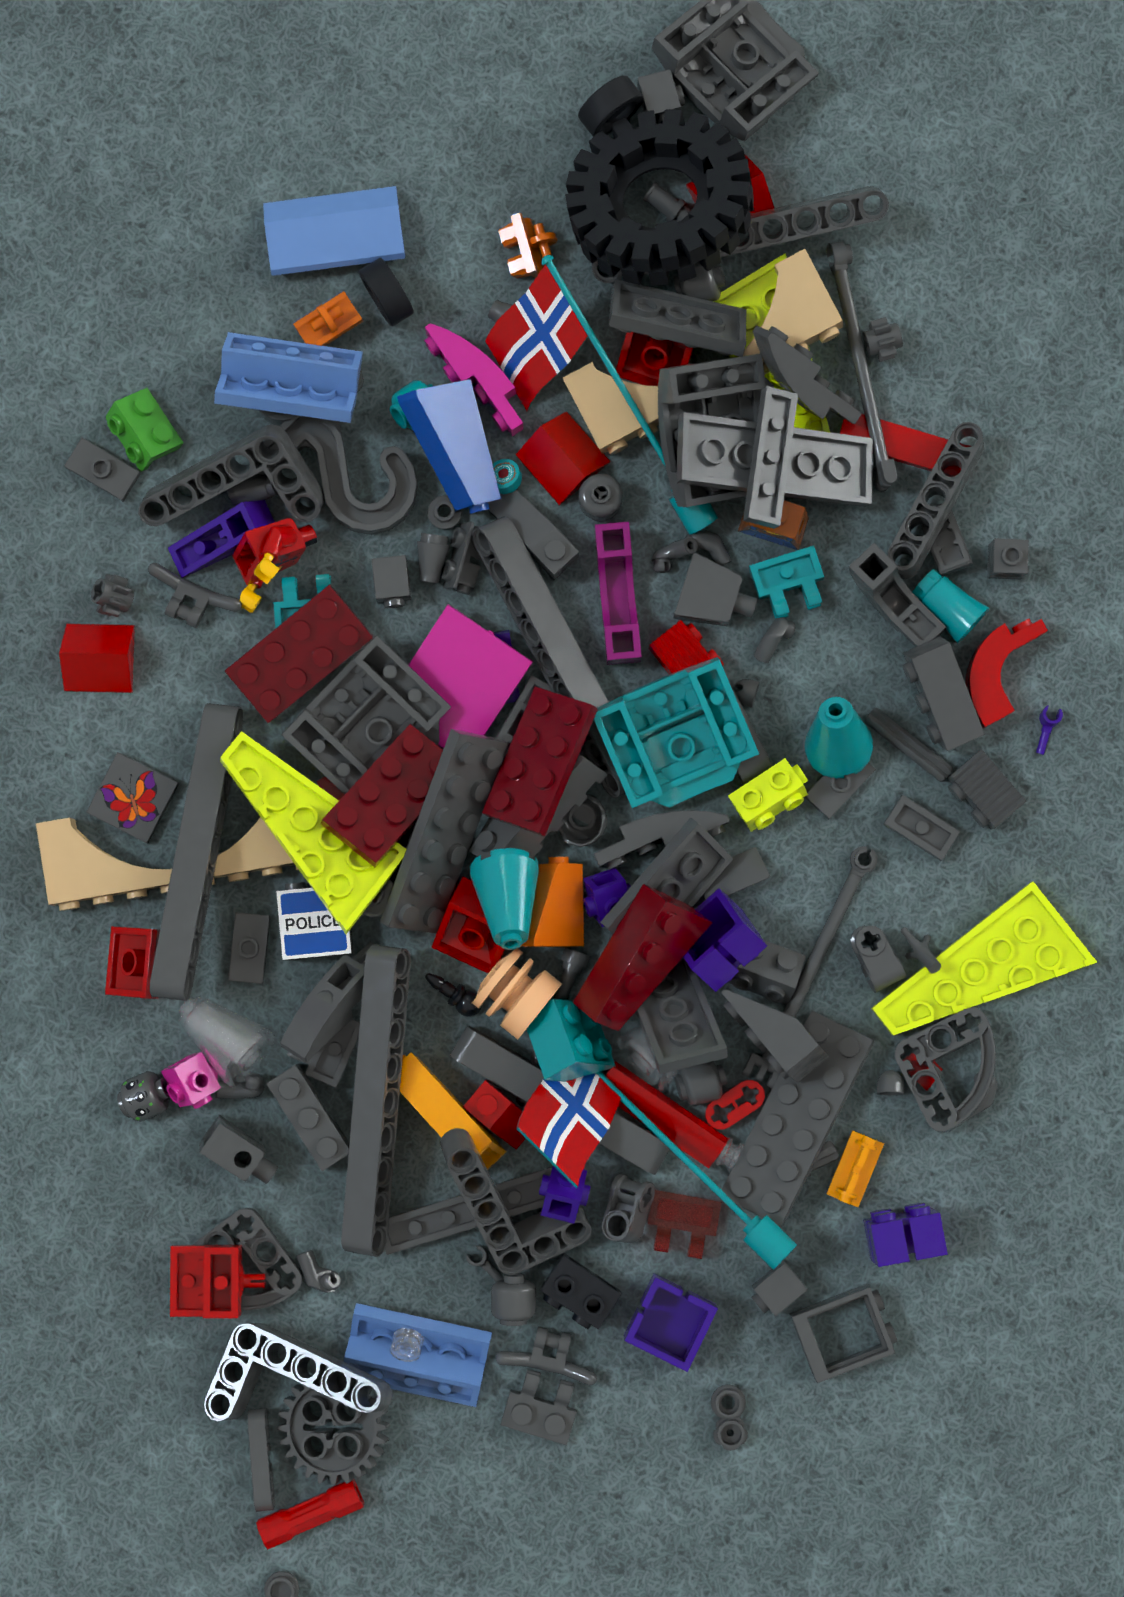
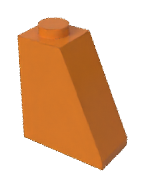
M548 857V864H538L539 874L529 937L520 947L584 946L583 864L569 863V857Z

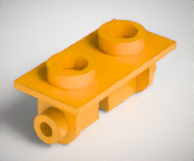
M852 1130L826 1194L849 1205L859 1207L884 1143Z

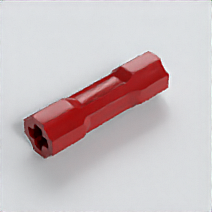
M353 1479L347 1484L342 1482L306 1501L258 1519V1522H256L257 1529L263 1544L268 1550L318 1525L364 1508L365 1504L357 1483Z

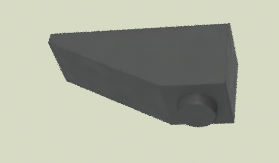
M517 490L509 494H500L501 499L489 503L490 509L488 511L496 519L503 516L508 517L515 525L531 557L553 580L557 579L579 558V551Z

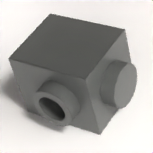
M670 69L638 77L637 89L643 95V111L654 110L657 124L663 123L666 109L681 110V106L685 105L682 88L680 85L675 86Z

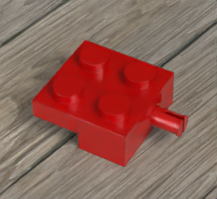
M242 1245L170 1246V1317L239 1318L241 1316V1297L244 1289L265 1288L266 1281L252 1280H265L266 1274H245L242 1266Z

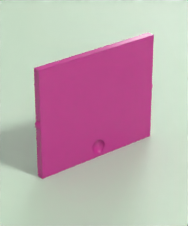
M449 604L409 663V666L451 706L439 719L438 745L443 748L451 729L485 736L533 663L532 660L496 637L493 631L486 630Z

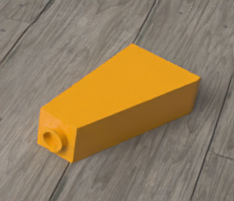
M413 1053L407 1056L403 1055L400 1083L401 1094L441 1138L451 1129L461 1128L466 1130L471 1135L488 1170L507 1151L472 1114L463 1108L464 1105Z

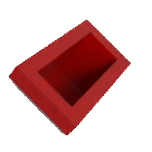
M486 1079L465 1103L463 1108L517 1150L526 1139L517 1130L518 1121L523 1110Z

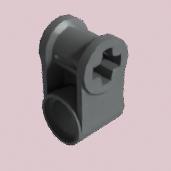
M864 925L853 931L850 940L852 949L861 964L865 978L869 976L870 980L867 982L875 993L906 978V973L900 960L880 928ZM864 933L875 936L876 940L871 943L872 949L870 947H862L861 942L865 940Z
M622 1173L615 1177L610 1188V1197L602 1220L601 1228L606 1238L623 1243H634L641 1238L649 1208L655 1195L653 1183L648 1181L644 1183L630 1180L627 1175ZM625 1219L627 1224L626 1230L621 1234L619 1226L621 1221Z

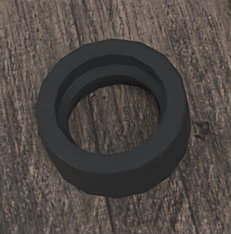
M619 76L595 91L580 108L578 117L593 137L600 131L608 135L612 132V123L625 117L629 120L643 102V95L628 76Z
M378 258L358 271L369 295L390 326L393 327L414 314L413 307L406 293L382 258Z

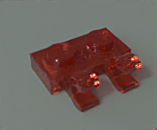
M655 1190L647 1224L657 1226L653 1249L668 1253L671 1228L689 1231L691 1235L687 1256L702 1259L705 1235L716 1236L722 1202Z

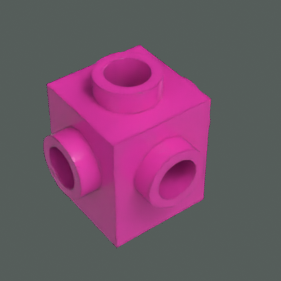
M202 1052L190 1054L161 1071L168 1084L166 1087L168 1095L173 1102L178 1103L179 1107L193 1105L194 1109H197L212 1101L213 1098L210 1094L221 1088L217 1081L218 1074L211 1063L207 1062Z

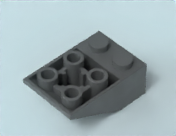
M725 989L721 992L728 1000L723 1005L725 1009L742 1027L746 1024L749 1026L744 1032L763 1053L767 1050L771 1053L766 1059L785 1080L790 1076L798 1083L829 1058L827 1053L797 1018Z

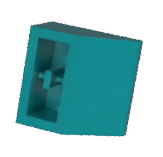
M550 1000L527 1028L544 1080L566 1082L608 1070L615 1066L611 1055L612 1047L605 1038L601 1024L593 1021L573 1001Z

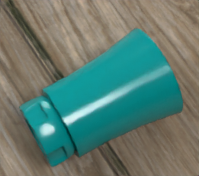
M932 569L912 591L946 626V630L957 644L969 634L990 609L972 598L946 576L940 575L935 569Z

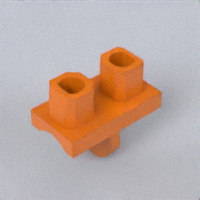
M517 213L511 216L512 223L498 230L501 242L505 248L509 249L517 245L520 248L521 255L508 259L509 271L511 276L515 278L528 276L536 278L544 265L542 266V258L546 255L552 256L549 246L558 241L557 236L554 232L545 233L543 223L533 226L530 218H523L521 213Z
M343 291L325 304L316 307L314 311L293 325L306 344L326 346L363 322V319Z

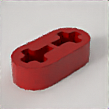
M744 1080L722 1093L720 1099L707 1104L705 1109L707 1123L718 1130L731 1127L763 1104L765 1099L763 1087L754 1080ZM744 1086H747L749 1089L756 1088L758 1090V1093L755 1095L756 1102L751 1105L748 1101L743 1102L739 1106L736 1104L735 1100L743 1096L742 1088ZM732 1103L734 1109L726 1114L728 1120L725 1123H722L720 1120H712L711 1116L715 1113L713 1109L715 1105L725 1108Z

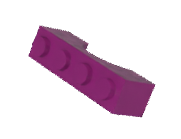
M629 522L595 524L594 534L607 665L641 662L642 655L634 593Z

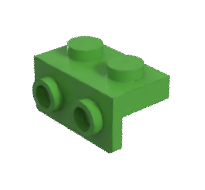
M148 388L115 401L106 415L110 431L117 435L125 447L129 460L135 463L141 472L147 470L154 460L178 450L183 445V441Z

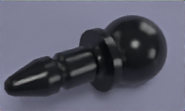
M431 973L425 975L429 984L448 997V1004L450 1006L455 1005L461 1015L471 1017L481 1010L482 1006L477 1008L472 1004L477 996L476 991L465 990V986L459 984L456 988V986L448 981H444V978Z

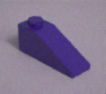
M265 500L241 502L169 546L168 550L181 578H184L232 556L246 531L274 523L275 521Z

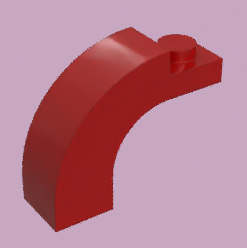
M1029 618L1011 628L1014 632L1012 635L1004 623L990 633L974 651L967 668L965 684L982 729L1015 711L1003 690L1001 669L1005 659L1012 651L1048 631L1042 619L1032 624Z

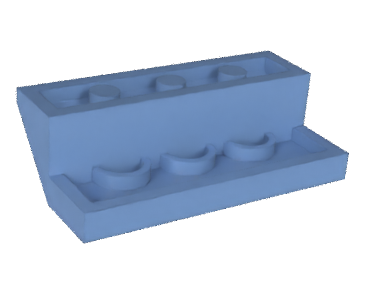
M396 186L263 203L264 225L272 276L372 263L378 258H382L384 261L405 259Z
M228 332L222 348L221 375L215 390L214 404L351 423L356 404L363 352Z
M356 1303L344 1362L384 1380L390 1385L391 1389L476 1407L492 1332Z

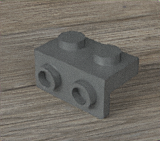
M764 940L767 947L745 967L740 964L737 967L739 972L728 983L739 990H748L764 996L771 1002L787 1004L797 987L806 956Z

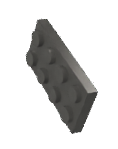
M618 279L614 280L611 292L610 327L617 328L625 333L636 332L649 335L656 340H671L683 343L690 348L701 347L710 349L726 356H743L746 347V309L628 283Z
M690 818L600 923L614 934L643 884L693 907L733 858L697 821Z
M682 957L636 1011L659 1074L728 1058L727 1046L698 977L691 970L684 957Z

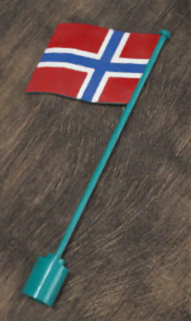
M551 255L544 256L542 258V266L544 265V267L527 292L497 320L485 340L486 344L505 375L515 386L517 396L526 411H528L542 388L572 361L589 337L665 466L659 442L552 262L554 257ZM674 495L668 499L689 535L698 532L718 519L710 503L679 507Z
M602 1072L566 1082L543 1079L527 1101L519 1118L517 1130L576 1189L587 1160L608 1131L621 1101L747 1224L743 1229L747 1234L743 1241L773 1270L797 1246L768 1215L763 1219L758 1215L751 1219Z

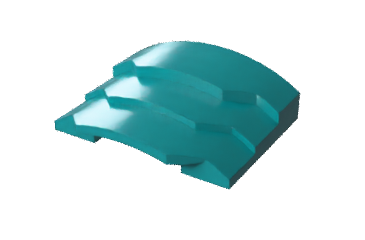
M718 657L677 671L628 692L598 707L594 718L632 808L648 801H653L670 808L698 794L733 781L740 763L759 755Z

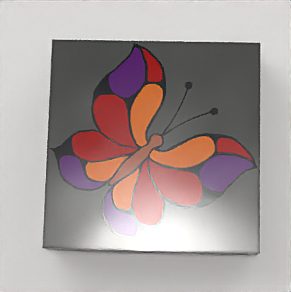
M117 752L86 813L148 844L179 783Z

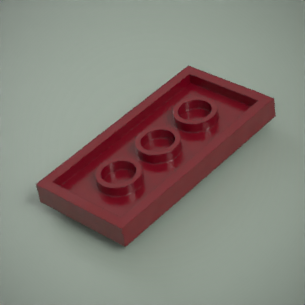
M329 584L229 666L225 673L266 722L269 723L374 636L332 585Z
M535 686L482 813L487 817L545 837L598 709L592 704Z
M409 724L322 819L321 825L375 868L418 820L443 749Z

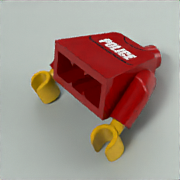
M287 518L246 531L243 534L232 555L247 585L240 595L242 608L253 613L262 600V597L254 592L255 589H260L263 582L268 584L277 572L295 565L306 547L317 543V536L311 525L308 524L297 528L294 520Z

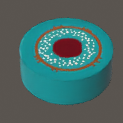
M500 459L492 464L500 494L514 492L522 482V473L518 465L510 459Z

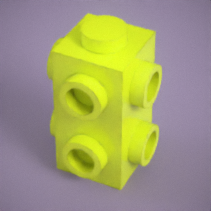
M784 758L728 795L749 830L751 832L756 828L761 830L772 824L775 816L785 809L790 811L802 804L804 797L808 795L804 786L808 779L798 764L791 767L786 758Z

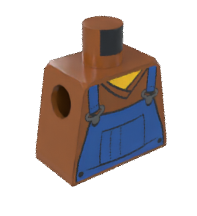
M784 500L779 527L773 529L743 521V512L738 532L799 550L809 517L805 507Z

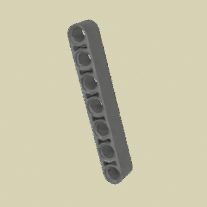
M469 1025L464 1029L450 1054L459 1063L526 1102L544 1079L542 1071L532 1065L529 1059ZM617 1110L608 1131L599 1143L654 1175L670 1150L650 1129Z

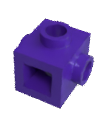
M616 868L583 878L588 896L583 898L586 912L590 918L594 917L602 927L604 926L600 922L631 887Z
M552 1166L550 1176L543 1174L538 1194L545 1196L541 1216L575 1224L579 1206H586L591 1186L585 1185L587 1170L583 1169L577 1189L554 1166Z

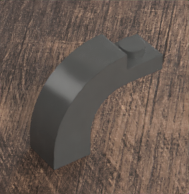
M875 543L849 566L854 582L868 601L897 632L900 631L915 647L939 637L946 630V626L906 586L898 573V566Z

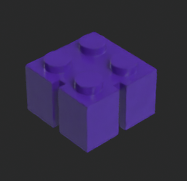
M720 888L695 909L710 920L712 924L683 956L691 970L715 992L732 980L739 972L737 967L740 964L745 967L767 947V944L744 911Z
M925 1203L905 1205V1212L896 1214L894 1211L891 1212V1209L870 1212L871 1218L863 1219L870 1259L878 1267L910 1262L908 1254L915 1253L916 1260L948 1255L940 1212L929 1205H925Z
M653 1273L640 1300L641 1306L645 1308L644 1310L636 1308L623 1335L624 1341L688 1372L718 1307L716 1303L687 1290L685 1296L682 1295L683 1289L681 1286Z

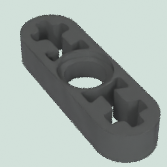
M267 1408L249 1409L248 1434L254 1507L256 1512L271 1511L275 1508L272 1463H268V1451H271Z

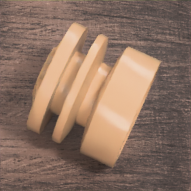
M519 948L514 949L496 963L481 982L477 996L472 1002L477 1008H480L488 997L495 1001L486 1012V1015L489 1017L494 1015L500 1008L505 1009L507 1013L500 1026L517 1040L562 985L559 980L546 970L539 973L534 979L530 978L528 973L534 963V960L531 958L528 959L521 969L515 966V963L523 954Z

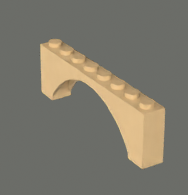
M806 249L775 264V272L778 276L771 307L761 328L769 331L770 327L773 326L789 337L786 341L787 344L794 348L797 343L809 350L808 346L818 340L821 343H825L840 334L839 329L843 328V320ZM755 337L744 350L743 356L760 354ZM762 358V361H763V369H764V375H765V374L769 373L770 371H769V369L767 368V366H766V364L764 363V360H763V358ZM593 362L563 377L601 453L609 452L610 455L616 454L628 447L627 441L637 436L640 439L647 437L612 376L597 370ZM623 381L654 434L658 431L657 426L659 425L658 386H646Z
M260 817L244 837L217 856L212 885H215L214 878L228 876L229 882L249 879V872L261 870L262 876H271L283 873L282 867L295 864ZM64 818L36 823L48 905H59V911L80 908V901L91 899L93 900V905H101L114 902L113 896L126 894L127 899H136L148 896L147 890L160 888L161 894L168 892L172 869L139 867L113 857L77 829L75 819Z

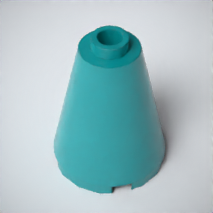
M831 697L820 705L806 735V756L812 768L823 776L838 779L844 778V775L854 772L856 774L862 771L872 755V735L849 701L841 697Z
M515 848L495 849L490 851L491 857L481 860L480 855L470 864V877L493 941L504 949L512 950L519 948L529 937L539 865L537 858L535 857L534 860L529 858V852Z

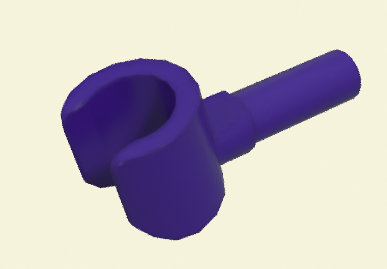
M1049 705L1041 711L1039 717L1040 723L1043 726L1036 753L1042 755L1045 753L1052 728L1063 717V712L1059 709L1056 720L1048 719L1046 712Z

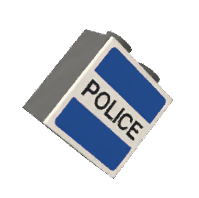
M305 882L285 884V890L276 891L282 960L354 954L352 928L345 934L312 888H306Z

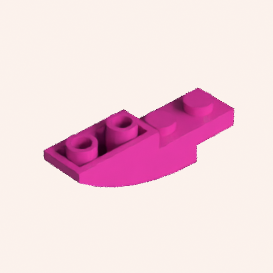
M431 323L425 326L427 338L424 339V342L434 357L440 354L447 364L443 367V370L451 383L471 379L472 383L475 382L477 384L473 387V390L481 403L484 405L489 402L496 412L491 416L502 432L508 430L512 437L522 431L523 422L508 401V399L516 395L515 386L505 373L486 354L461 336Z

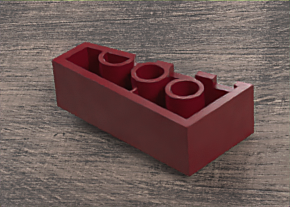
M643 884L573 1003L593 1021L619 1031L708 929L712 922L690 905Z

